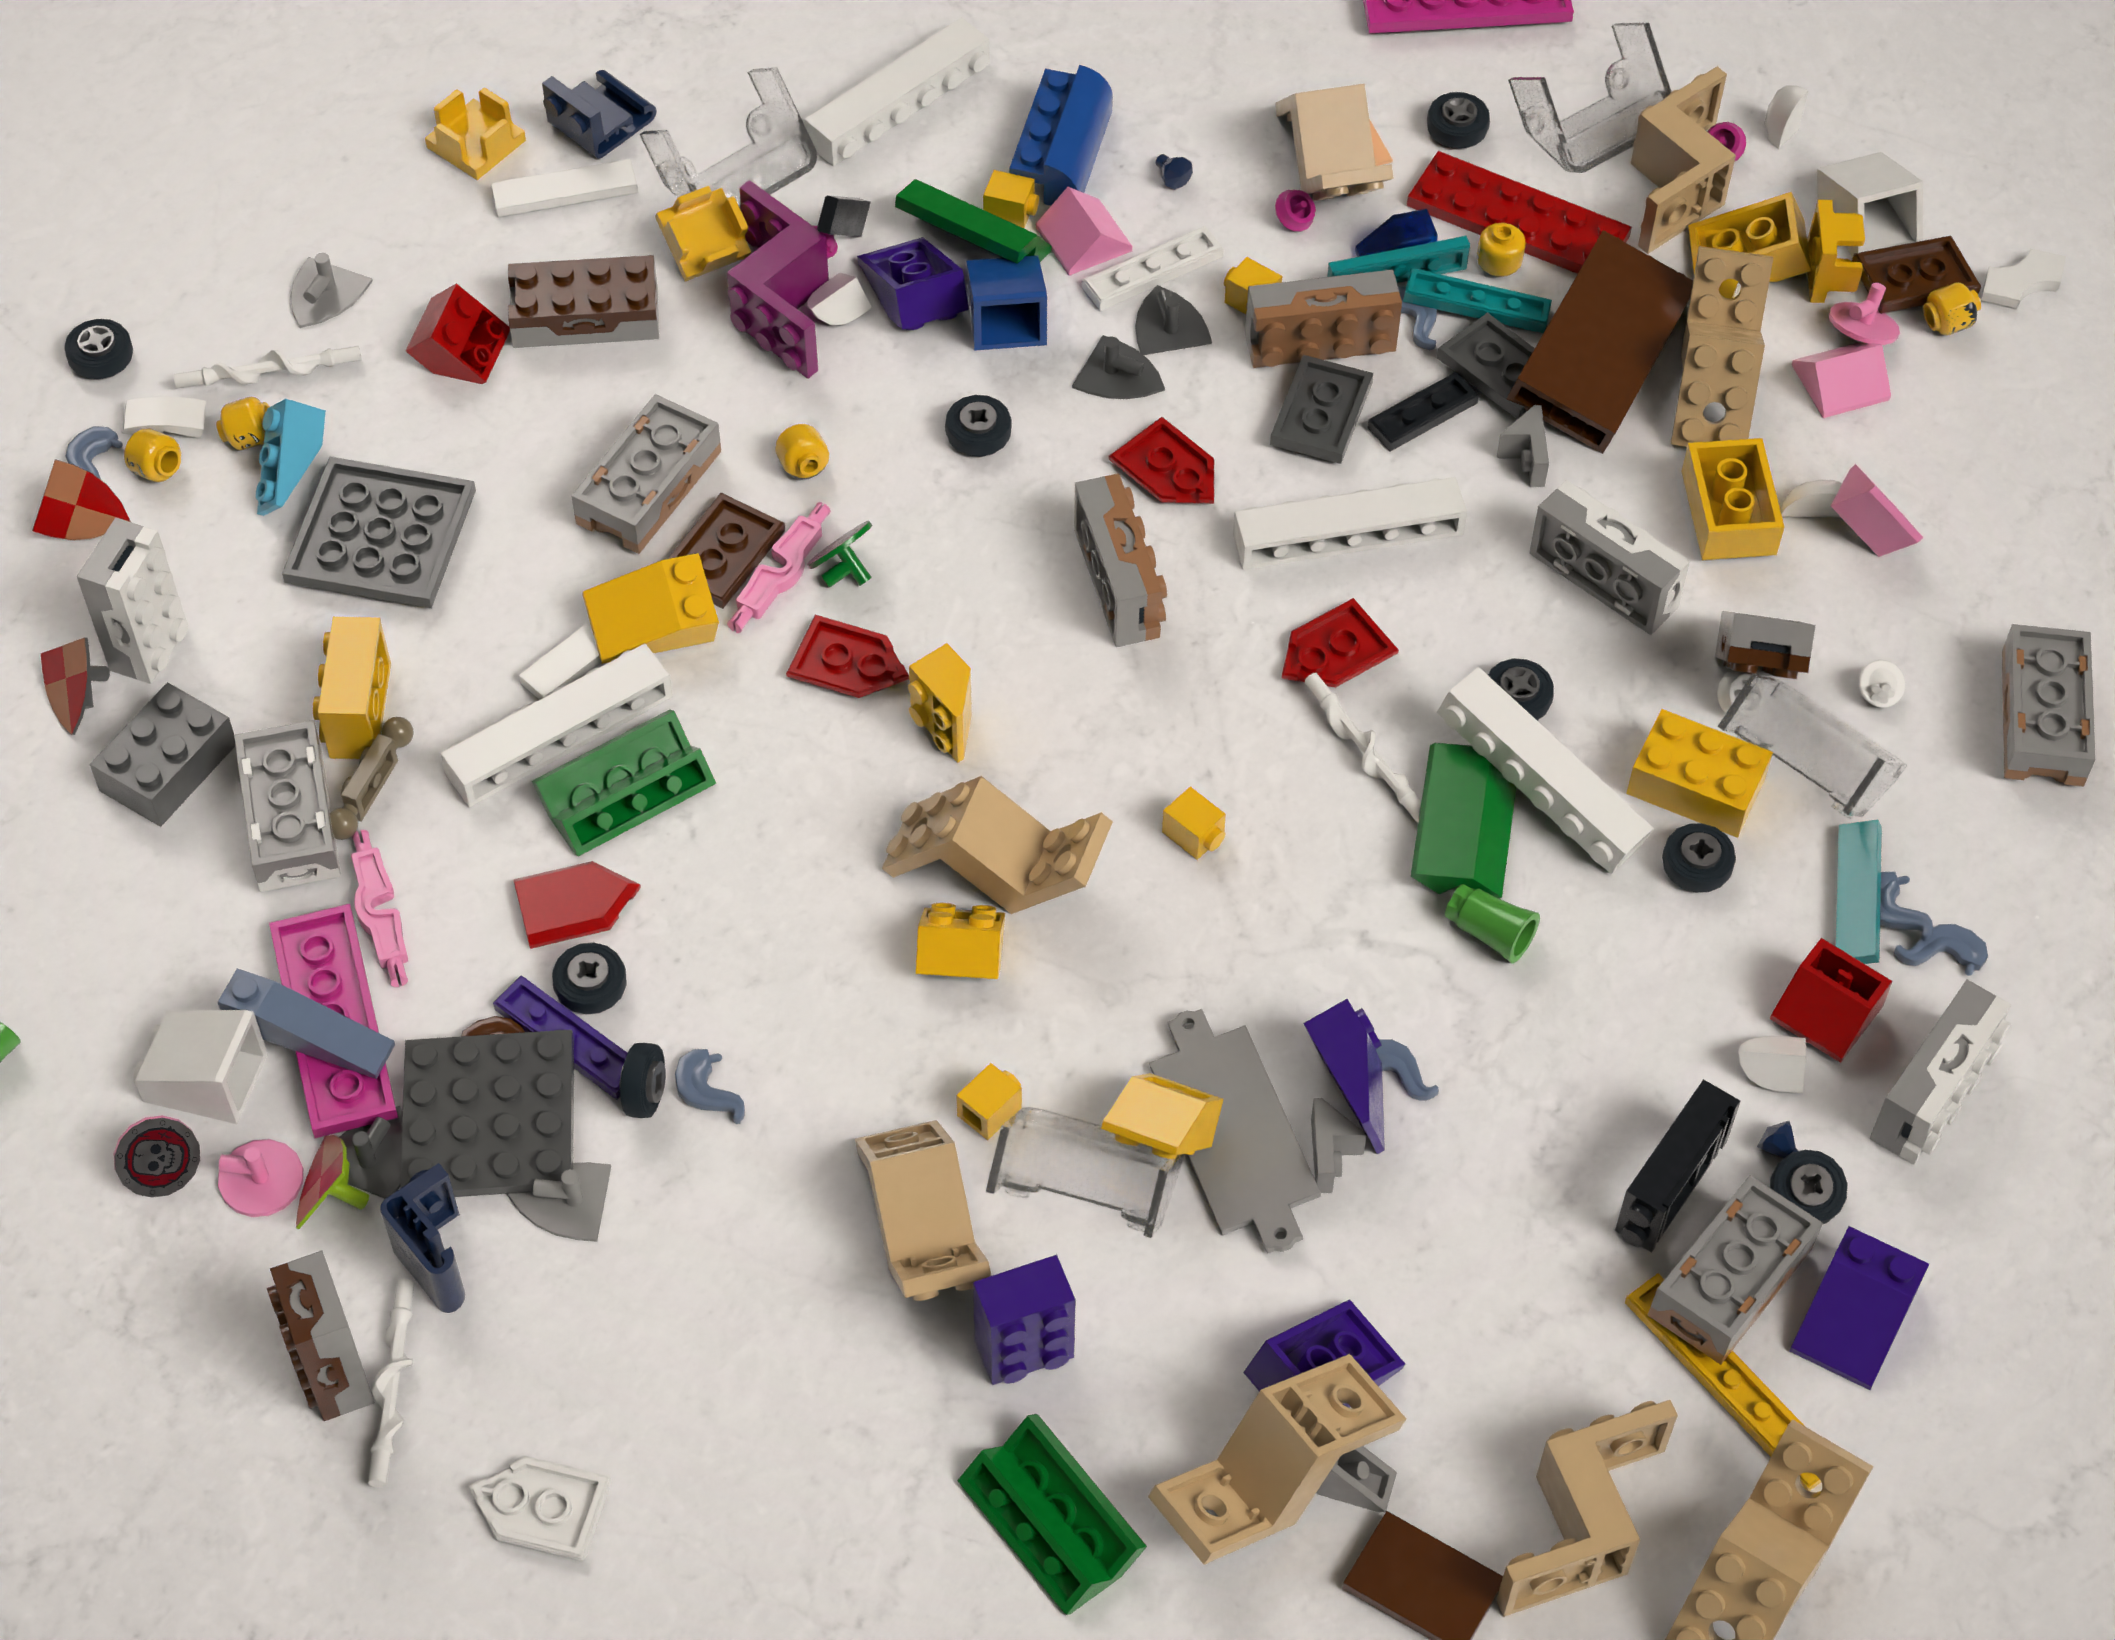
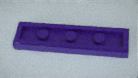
M522 975L493 1002L495 1011L505 1018L514 1020L525 1032L572 1029L574 1034V1069L616 1100L620 1098V1075L628 1054L625 1050Z

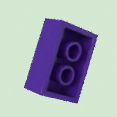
M1057 1254L973 1282L974 1340L992 1385L1001 1382L1006 1384L1015 1383L1025 1378L1030 1372L1042 1368L1047 1370L1057 1369L1065 1365L1069 1359L1074 1358L1076 1299Z

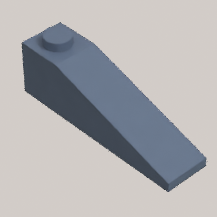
M238 968L218 1000L220 1010L253 1011L263 1040L375 1079L379 1076L395 1046L394 1040L276 981Z

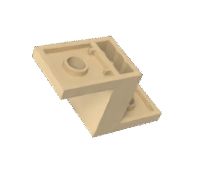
M1718 66L1705 74L1698 75L1691 83L1680 90L1672 91L1664 100L1656 105L1646 107L1638 118L1631 165L1658 186L1646 199L1644 218L1640 227L1641 233L1638 246L1647 254L1688 229L1689 224L1699 222L1725 205L1736 155L1706 131L1716 125L1727 74Z
M1365 84L1295 93L1275 103L1277 117L1287 116L1288 122H1292L1301 191L1312 195L1313 201L1332 199L1342 194H1347V196L1366 194L1377 189H1383V182L1394 179L1392 164L1375 165Z
M1699 246L1681 349L1683 372L1671 437L1672 445L1687 447L1688 443L1749 438L1765 348L1761 326L1773 256ZM1726 279H1735L1740 283V292L1734 298H1724L1719 293L1720 284ZM1712 402H1718L1725 408L1723 418L1716 422L1707 420L1703 415L1704 408Z
M979 776L965 783L960 782L955 787L942 793L937 792L930 798L918 803H911L901 816L903 823L898 834L887 846L886 852L888 855L882 869L894 878L941 859L1010 914L1086 887L1113 821L1101 812L1085 819H1079L1075 823L1060 829L1056 828L1050 831L985 778Z
M934 1120L855 1138L858 1156L869 1172L888 1268L905 1298L913 1297L915 1301L928 1300L938 1296V1290L954 1286L959 1291L973 1289V1282L990 1277L989 1262L975 1243L955 1142L939 1122Z
M1348 1354L1261 1389L1217 1460L1155 1485L1148 1498L1205 1565L1295 1525L1341 1455L1399 1431L1407 1418L1356 1360ZM1347 1403L1351 1408H1348L1343 1404ZM1205 1510H1213L1218 1517L1210 1515Z
M1671 1400L1658 1404L1654 1401H1647L1634 1407L1628 1414L1616 1418L1614 1415H1605L1594 1420L1589 1427L1577 1431L1567 1428L1549 1437L1544 1447L1536 1478L1564 1540L1555 1544L1549 1552L1534 1556L1533 1553H1525L1515 1557L1508 1563L1496 1600L1503 1617L1628 1575L1640 1538L1609 1471L1665 1452L1678 1416Z
M1792 1419L1749 1499L1719 1537L1665 1640H1725L1714 1631L1713 1622L1719 1620L1725 1621L1733 1627L1735 1639L1732 1640H1774L1788 1613L1814 1577L1874 1466ZM1806 1472L1815 1474L1822 1482V1491L1810 1492L1806 1490L1800 1482V1474Z

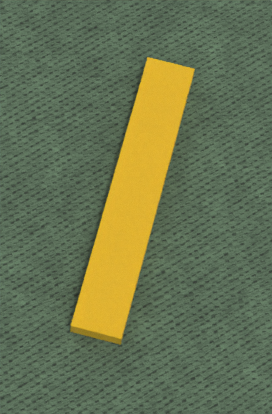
M1657 1273L1626 1297L1625 1304L1771 1457L1792 1419L1803 1426L1805 1425L1733 1350L1720 1365L1648 1316L1657 1288L1665 1280ZM1806 1472L1800 1474V1482L1808 1491H1811L1821 1483V1480L1813 1473Z

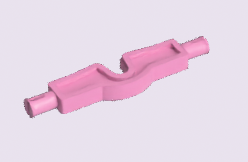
M818 502L807 518L798 516L789 530L773 545L771 550L772 558L784 567L775 568L763 564L757 566L746 587L736 598L737 611L727 623L732 631L736 629V633H741L751 617L760 619L778 594L787 591L798 582L804 571V559L822 537L821 524L831 512L826 504L822 506V502Z
M361 830L363 843H361L359 833L356 831L352 836L356 853H353L351 858L359 885L354 900L358 921L364 931L372 936L380 967L387 968L391 986L399 987L396 973L399 974L401 985L404 986L407 984L408 978L403 963L408 962V956L403 940L400 912L395 908L374 909L376 906L394 898V890L383 866L379 849L372 848L369 832Z

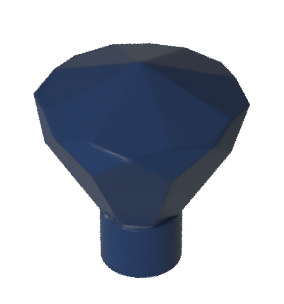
M1165 154L1159 155L1156 159V166L1161 169L1162 179L1166 186L1176 190L1186 185L1193 173L1190 160L1185 157L1169 158Z
M1790 1121L1767 1127L1757 1148L1783 1159L1790 1153L1798 1152Z

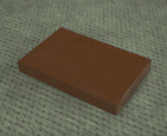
M1952 236L1854 253L1851 261L1862 263L1863 271L1860 279L1868 293L1873 283H1880L1886 287L1878 308L1880 314L1923 306L1927 303V297L1932 291L1956 282L1963 283L1969 290H1975L1977 294H1979L1981 289L1980 283Z
M720 493L667 559L699 553L713 603L724 609L785 532V523L724 493Z
M1386 1511L1344 1580L1342 1589L1430 1640H1472L1499 1593L1503 1576Z

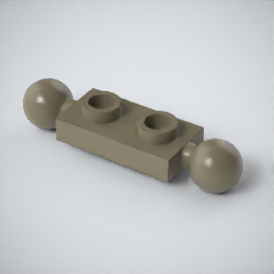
M403 717L388 719L382 727V735L378 734L371 747H366L362 752L359 766L354 775L348 777L343 783L341 799L344 806L330 812L335 839L346 840L355 834L358 829V821L362 822L398 762L397 748L405 747L411 742L414 731L407 719Z

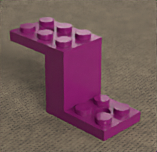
M748 180L739 187L740 210L748 225L745 239L751 246H757L758 249L727 272L731 311L730 319L739 331L746 332L756 339L764 350L771 351L781 358L789 369L797 370L809 379L818 372L815 322L800 312L798 308L808 301L814 291L829 281L826 235L819 232L818 229L751 180Z

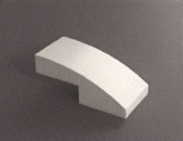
M169 396L129 399L125 404L123 433L133 435L140 429L150 428L161 433L165 431L201 438L204 430L206 401Z

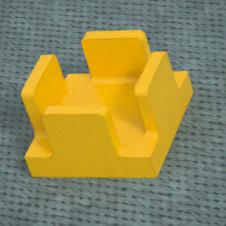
M485 87L478 92L480 102L473 98L465 105L463 92L456 89L434 107L437 126L434 127V131L425 137L426 147L476 180H479L526 141L525 131L511 121L508 102Z
M706 186L680 196L672 207L657 212L655 215L684 282L742 260L752 253L745 239L748 225L735 197L726 198L722 188L711 191L710 186Z
M1818 199L1807 239L1812 271L1807 272L1810 303H1824L1829 291H1857L1863 271L1861 262H1851L1849 259L1837 258V246L1864 245L1863 216L1855 213H1834L1832 200Z

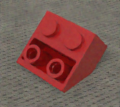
M456 283L430 299L405 352L433 374L484 384L487 382L510 333V327Z
M1821 938L1798 967L1773 1010L1770 1020L1794 1035L1806 1038L1807 1043L1841 1063L1884 1006L1893 981Z

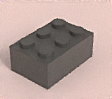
M167 682L89 765L100 792L161 827L235 747L234 732L228 716Z

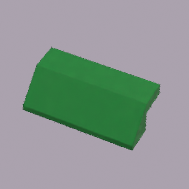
M914 179L896 195V208L1016 264L1025 256L1037 255L1041 262L1051 253L1052 246L1037 234L917 179Z
M670 709L532 781L548 817L578 857L717 784L701 749L690 745L675 711Z
M1433 743L1429 747L1410 877L1439 895L1464 884L1475 890L1481 889L1500 899L1503 894L1517 787L1506 780L1502 773L1484 756L1478 754L1473 746Z
M1038 1414L1027 1415L1003 1446L982 1450L957 1480L1065 1615L1072 1614L1120 1579L1147 1548L1142 1539Z

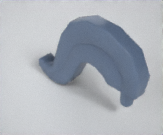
M1398 287L1402 300L1401 313L1410 314L1416 320L1413 328V341L1423 349H1435L1436 340H1432L1428 336L1436 322L1437 309L1403 302L1406 287Z
M93 426L79 433L68 444L65 457L68 463L85 469L101 479L98 470L92 463V459L100 453L107 452L112 446L121 448L123 444L118 440L117 433L109 427Z
M1881 872L1880 925L1894 929L1919 930L1922 932V940L1929 941L1933 934V923L1929 915L1917 910L1899 907L1895 903L1897 896L1900 894L1899 885L1909 883L1910 878L1908 876L1897 877L1896 872Z
M1939 924L1933 928V934L1929 941H1923L1920 938L1913 948L1907 950L1901 945H1897L1894 954L1902 963L1918 966L1928 961L1938 952H1948L1957 959L1959 964L1966 966L1965 974L1967 976H1971L1974 969L1980 971L1988 958L1986 943L1973 931L1956 924Z
M1379 1039L1382 1046L1377 1048L1376 1052L1382 1062V1072H1395L1411 1098L1427 1101L1438 1095L1439 1089L1437 1085L1426 1087L1423 1084L1416 1059L1407 1046L1393 1039Z
M693 1049L679 1059L675 1072L678 1095L688 1106L700 1110L734 1113L733 1122L740 1124L745 1116L744 1101L740 1095L712 1088L707 1084L708 1077L712 1073L711 1063L721 1061L722 1055L719 1053L709 1055L708 1049Z

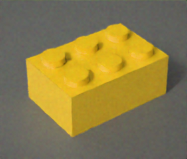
M1763 439L1688 443L1681 472L1702 560L1777 555L1784 531V523Z
M333 616L331 631L325 632L323 638V651L326 656L325 664H320L318 669V684L321 688L320 696H315L313 700V718L320 721L319 739L321 743H326L330 759H360L364 749L368 746L371 747L377 735L381 734L391 660L380 617Z
M1661 709L1633 765L1626 794L1696 822L1716 827L1720 831L1738 838L1766 779L1773 752Z

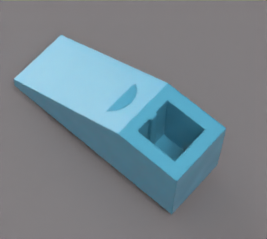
M284 399L267 408L262 422L263 429L265 430L264 446L259 455V463L262 465L261 478L256 488L258 515L265 516L283 507L321 449L326 410L289 399Z

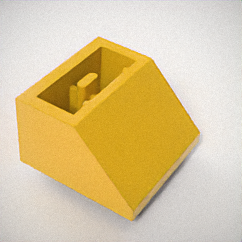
M946 643L909 666L910 684H908L911 703L909 713L919 727L924 726L932 734L938 749L943 753L948 752L958 763L965 756L972 716L971 668Z
M933 903L931 908H924L918 924L916 974L998 979L1001 968L1005 913L996 912V907L988 905H976L972 907V910H957L956 905L951 903Z
M1151 1073L1132 1076L1104 1118L1101 1129L1114 1133V1139L1120 1143L1138 1146L1139 1143L1153 1147L1152 1153L1159 1157L1176 1159L1177 1155L1181 1154L1194 1155L1197 1150L1212 1147L1224 1099Z

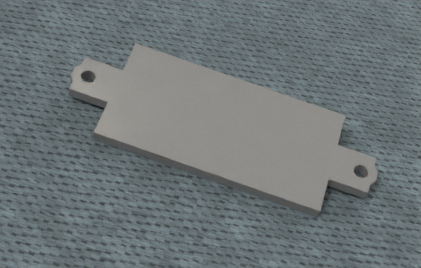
M1202 1009L1181 1012L1174 1020L1167 1022L1179 1051L1150 1062L1149 1065L1154 1075L1224 1099L1212 1147L1197 1150L1194 1155H1188L1223 1236L1254 1223L1267 1254L1273 1251H1287L1296 1242L1303 1240L1302 1233L1291 1208L1321 1197L1318 1185L1246 1025L1214 1037ZM1187 1023L1194 1024L1191 1029H1185L1184 1025ZM1279 1232L1287 1234L1284 1239H1277L1275 1236Z

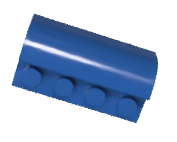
M1079 65L1076 74L1046 68L1044 70L1009 167V173L1033 178L1035 183L1044 185V205L1051 206L1067 187L1085 192L1112 114V89L1101 74L1082 65Z

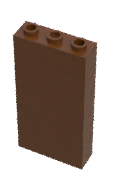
M1603 230L1506 399L1524 406L1526 411L1534 405H1541L1545 422L1603 454L1690 300L1693 280Z

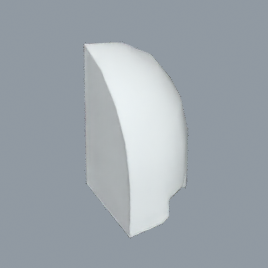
M1786 85L1776 92L1768 106L1764 125L1769 133L1768 140L1778 149L1799 130L1808 94L1807 89Z
M843 273L837 274L812 293L807 302V307L812 314L830 325L847 324L872 308L858 279Z
M1815 480L1799 485L1790 491L1782 503V517H1840L1831 507V504L1842 483L1835 480Z
M1763 1036L1750 1039L1741 1044L1738 1051L1740 1066L1750 1080L1762 1088L1778 1092L1803 1093L1806 1066V1038Z

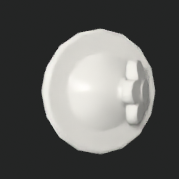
M1876 660L1863 668L1859 676V688L1867 702L1876 707L1886 708L1895 705L1902 698L1905 692V679L1897 665L1886 660Z
M1730 670L1722 677L1717 690L1718 702L1722 710L1733 717L1745 716L1757 706L1761 695L1760 685L1752 675L1747 672Z

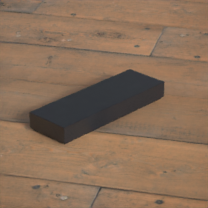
M827 195L824 199L819 218L818 231L829 235L862 236L871 202L860 198Z
M1455 372L1368 420L1367 428L1389 451H1392L1476 405L1479 395Z

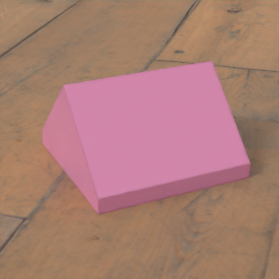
M1067 187L1036 223V229L1043 239L1052 246V252L1068 275L1132 252V245L1098 198L1071 187Z
M1858 342L1795 359L1792 362L1794 370L1823 418L1889 401L1891 398L1883 347L1880 344Z
M1855 464L1849 470L1831 504V507L1878 557L1916 544L1923 539V536Z

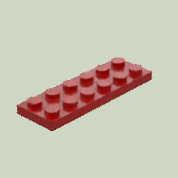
M1441 151L1436 153L1407 199L1408 207L1478 235H1481V232L1487 226L1494 223L1511 224L1520 229L1524 234L1526 242L1524 253L1576 274L1579 273L1603 230L1626 243L1632 226Z

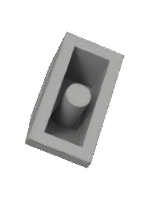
M1362 1446L1339 1457L1316 1493L1375 1512H1386L1397 1472Z

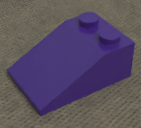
M924 237L857 256L858 264L889 319L902 330H916L922 328L924 323L937 319L950 320L957 317L958 313L969 310L963 269Z
M1345 999L1303 1024L1376 1153L1379 1154L1385 1150L1382 1062L1376 1052V1049L1382 1046L1363 1008L1355 1011L1349 1000Z
M1848 1226L1789 1352L1871 1390L1918 1291L1929 1263Z
M1349 1299L1266 1340L1243 1373L1260 1392L1261 1389L1350 1354L1371 1379L1380 1386L1402 1370L1406 1363ZM1347 1403L1343 1404L1344 1406L1350 1408V1406Z

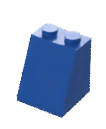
M1025 256L1018 264L1006 258L966 261L967 292L974 351L1047 345V291L1039 256Z

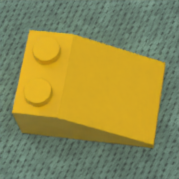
M1792 192L1688 225L1694 273L1699 246L1773 256L1769 282H1778L1812 271L1805 221Z
M699 553L661 560L582 592L602 664L611 662L623 652L633 650L644 643L652 653H658L713 642L715 639L719 620Z

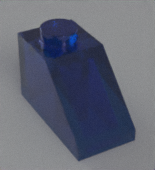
M1427 209L1392 215L1357 244L1355 252L1357 257L1436 242L1438 234Z

